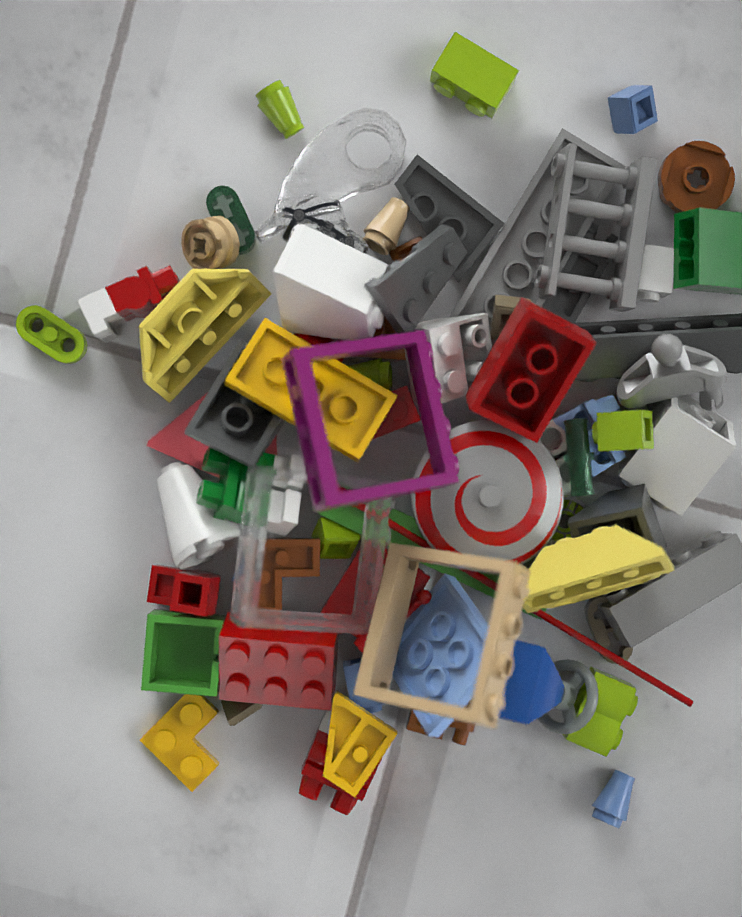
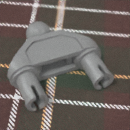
M662 334L654 340L652 353L645 354L623 374L617 386V399L625 407V411L648 410L647 404L699 392V405L703 409L711 411V400L713 399L715 408L719 409L723 404L721 386L727 379L726 368L712 354L682 345L677 336Z

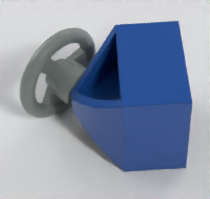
M515 640L512 653L513 671L506 680L503 693L505 706L504 709H500L498 718L527 725L538 719L545 728L557 734H570L583 728L591 720L598 704V686L592 672L584 664L575 660H559L553 663L545 647ZM573 671L575 674L567 682L561 679L559 672ZM585 683L587 689L586 704L581 714L576 717L573 705L576 700V692ZM552 708L562 711L564 723L553 720L547 712Z

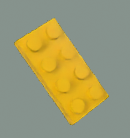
M264 318L226 377L224 385L296 427L282 358L292 349L312 345ZM336 359L311 362L329 447L358 463L398 395Z

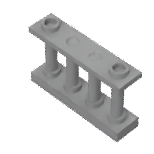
M569 143L559 153L555 154L551 166V175L556 177L543 265H539L535 277V287L539 288L538 298L547 299L555 296L556 288L560 287L606 295L607 299L610 300L609 310L625 312L635 309L657 159L642 156L631 163L625 170L576 161L577 144ZM578 176L622 184L623 189H626L625 201L621 206H614L570 198L572 177ZM567 213L617 221L618 226H621L619 240L615 243L564 235ZM562 250L612 258V262L616 263L614 277L610 280H603L559 272Z

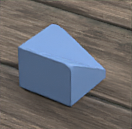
M632 85L608 97L612 127L616 134H635L658 121L652 85Z

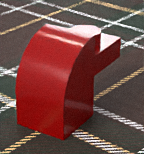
M152 565L147 602L170 606V610L205 617L216 614L221 575L203 570H180L176 567Z

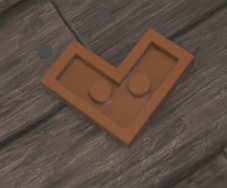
M244 538V615H282V577H320V538Z

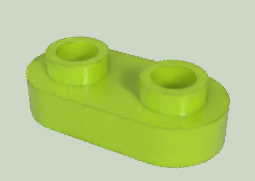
M32 305L24 308L18 314L16 319L18 334L53 359L61 363L73 364L85 356L87 340L84 334L41 306ZM42 319L44 323L43 329L35 332L33 330L34 321ZM68 339H72L75 343V347L71 352H65L63 348L64 342Z

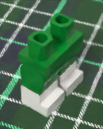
M211 447L206 450L203 457L202 470L219 474V483L202 480L198 488L196 503L214 509L213 518L221 520L226 518L238 524L286 536L298 524L302 494L299 491L303 486L305 471L303 456L292 454L287 458L264 453L254 469H251Z

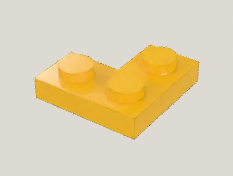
M184 694L141 737L140 741L193 792L220 763L194 738L218 714L219 710L203 695Z

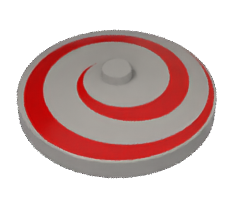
M491 420L468 422L451 429L449 439L452 452L456 455L459 462V482L445 488L411 494L413 516L421 535L430 547L435 550L514 561L519 565L526 563L548 544L558 527L562 515L564 501L563 483L554 458L542 442L538 441L535 443ZM428 449L420 459L413 479L434 475Z

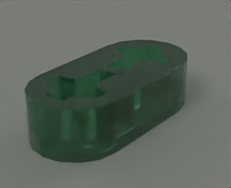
M217 186L209 192L206 199L210 216L220 215L225 217L221 208L214 209V206L218 204L217 197L224 195L227 200L233 198V201L229 204L233 216L227 219L232 224L237 223L242 233L249 232V235L245 237L246 244L239 247V255L247 254L256 244V234L237 193L229 186Z

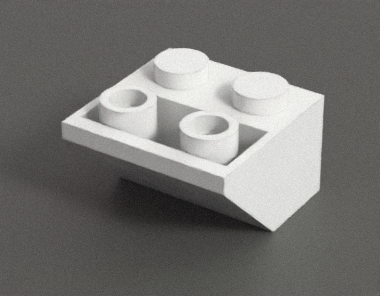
M487 313L420 322L414 329V331L425 330L426 339L432 345L434 374L442 387L441 404L466 395L489 355L492 344ZM405 350L411 396L413 401H417Z

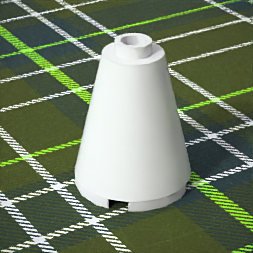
M175 462L161 470L162 475L157 479V485L172 558L177 568L185 570L213 560L212 555L221 550L225 554L244 540L245 536L237 523L226 518L225 520L213 518L214 509L196 503L197 492L202 479L191 465H182L181 462Z

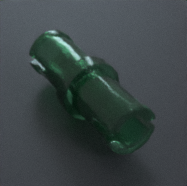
M588 419L565 420L563 422L566 432L567 454L564 455V463H568L570 495L571 497L595 495L591 461L595 460L594 452H590L587 428Z

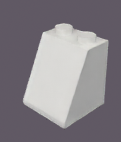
M297 224L273 270L282 328L291 333L350 341L372 338L376 328L380 329L382 327L384 314L370 296L364 284L372 278L379 279L387 273L386 267L388 264L306 225Z
M689 394L659 401L652 412L654 449L628 450L625 454L626 458L620 462L618 474L621 477V481L627 487L645 484L648 494L652 497L655 505L666 512L672 510L680 516L683 515L736 448L733 422L713 409L711 411L703 409L699 405V400Z

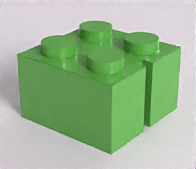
M154 609L148 613L141 690L217 697L219 694V635L226 615L214 614L205 617L161 609Z

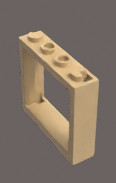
M390 543L353 695L496 729L500 709H504L505 706L503 693L506 680L513 671L512 653L515 639L519 637L522 630L521 612L524 599L528 597L530 589L527 588L530 570L514 561ZM419 562L500 575L470 709L389 691Z

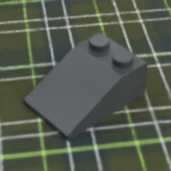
M240 339L186 427L184 434L254 469L286 421L224 385L226 377L248 344Z

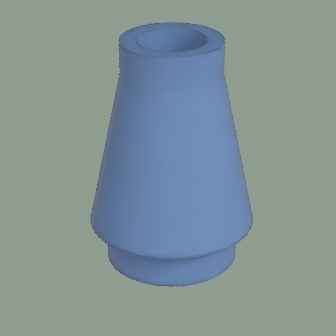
M614 770L612 777L592 804L595 807L592 817L620 829L622 821L627 822L635 778Z

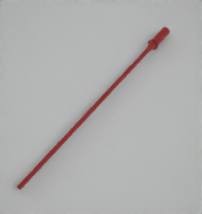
M305 474L303 481L308 483L307 475ZM338 484L339 493L351 490ZM366 504L352 506L419 546L432 549L424 539ZM460 569L461 571L465 572L466 574L470 575L471 577L475 578L476 580L480 581L481 583L485 584L491 589L497 591L498 583L494 582L493 580L489 579L483 574L476 571ZM540 609L537 612H532L685 705L692 706L694 701L543 610Z

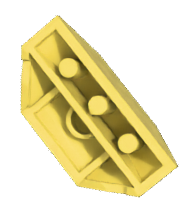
M191 269L139 325L143 381L170 403L272 293L247 269Z
M617 525L598 527L589 534L576 538H563L553 545L542 548L528 569L530 570L527 588L530 589L528 597L524 599L523 609L527 613L537 612L542 608L569 605L639 585L658 578L662 574L674 571L673 563L662 547Z

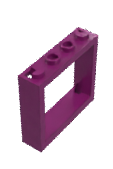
M425 330L295 348L282 358L315 513L441 489L459 482V462L456 455L452 452L449 439L451 427L448 418L443 413L441 404L442 387L439 380L435 378L432 365L433 348L426 339ZM405 348L434 475L339 493L311 362Z

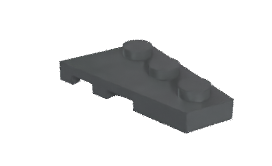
M418 154L394 184L427 235L440 225L452 226L467 251V254L453 273L459 283L505 223Z

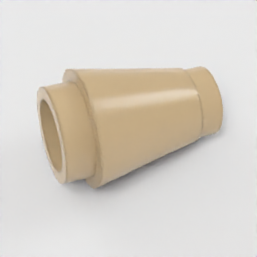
M392 197L364 229L363 243L381 255H388L390 250H395L410 210L409 206L404 201Z

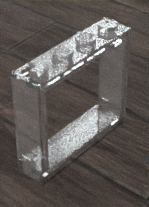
M248 464L230 619L239 627L368 634L385 567L383 564L385 548L390 544L391 531L388 526L389 512L393 509L395 500L389 498L366 503L352 615L257 609L273 480L308 483L306 470ZM335 473L337 484L341 487L366 488L393 483V481L378 477Z

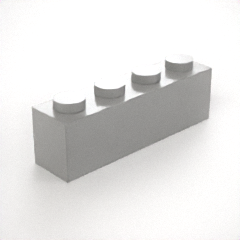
M721 531L711 533L701 540L702 546L692 552L689 549L683 550L670 558L674 571L662 574L658 578L632 586L629 589L625 588L609 593L606 596L609 601L601 604L599 607L613 628V632L617 635L620 644L632 648L741 584L742 543L738 535L722 534Z

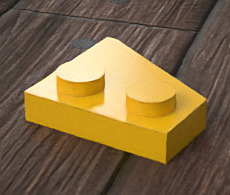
M337 690L333 695L323 777L353 797H356L398 733L397 730Z

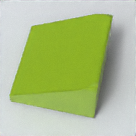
M319 517L311 538H320V559H349L360 540V534L328 518Z

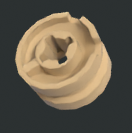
M219 215L192 220L185 226L182 232V251L193 269L228 267L236 261L239 255L240 243L234 225L225 217Z

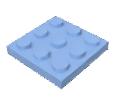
M444 573L430 591L432 595L431 601L417 608L405 622L392 676L403 694L465 707L473 697L489 625L455 576ZM413 710L427 735L439 738L454 720Z

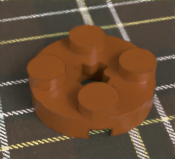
M692 141L671 152L660 167L658 173L660 200L676 213L699 207L717 209L728 200L735 184L733 166L730 167L723 150L710 142ZM695 170L700 171V178L705 180V184L699 185L697 188H693L687 180V175H692Z

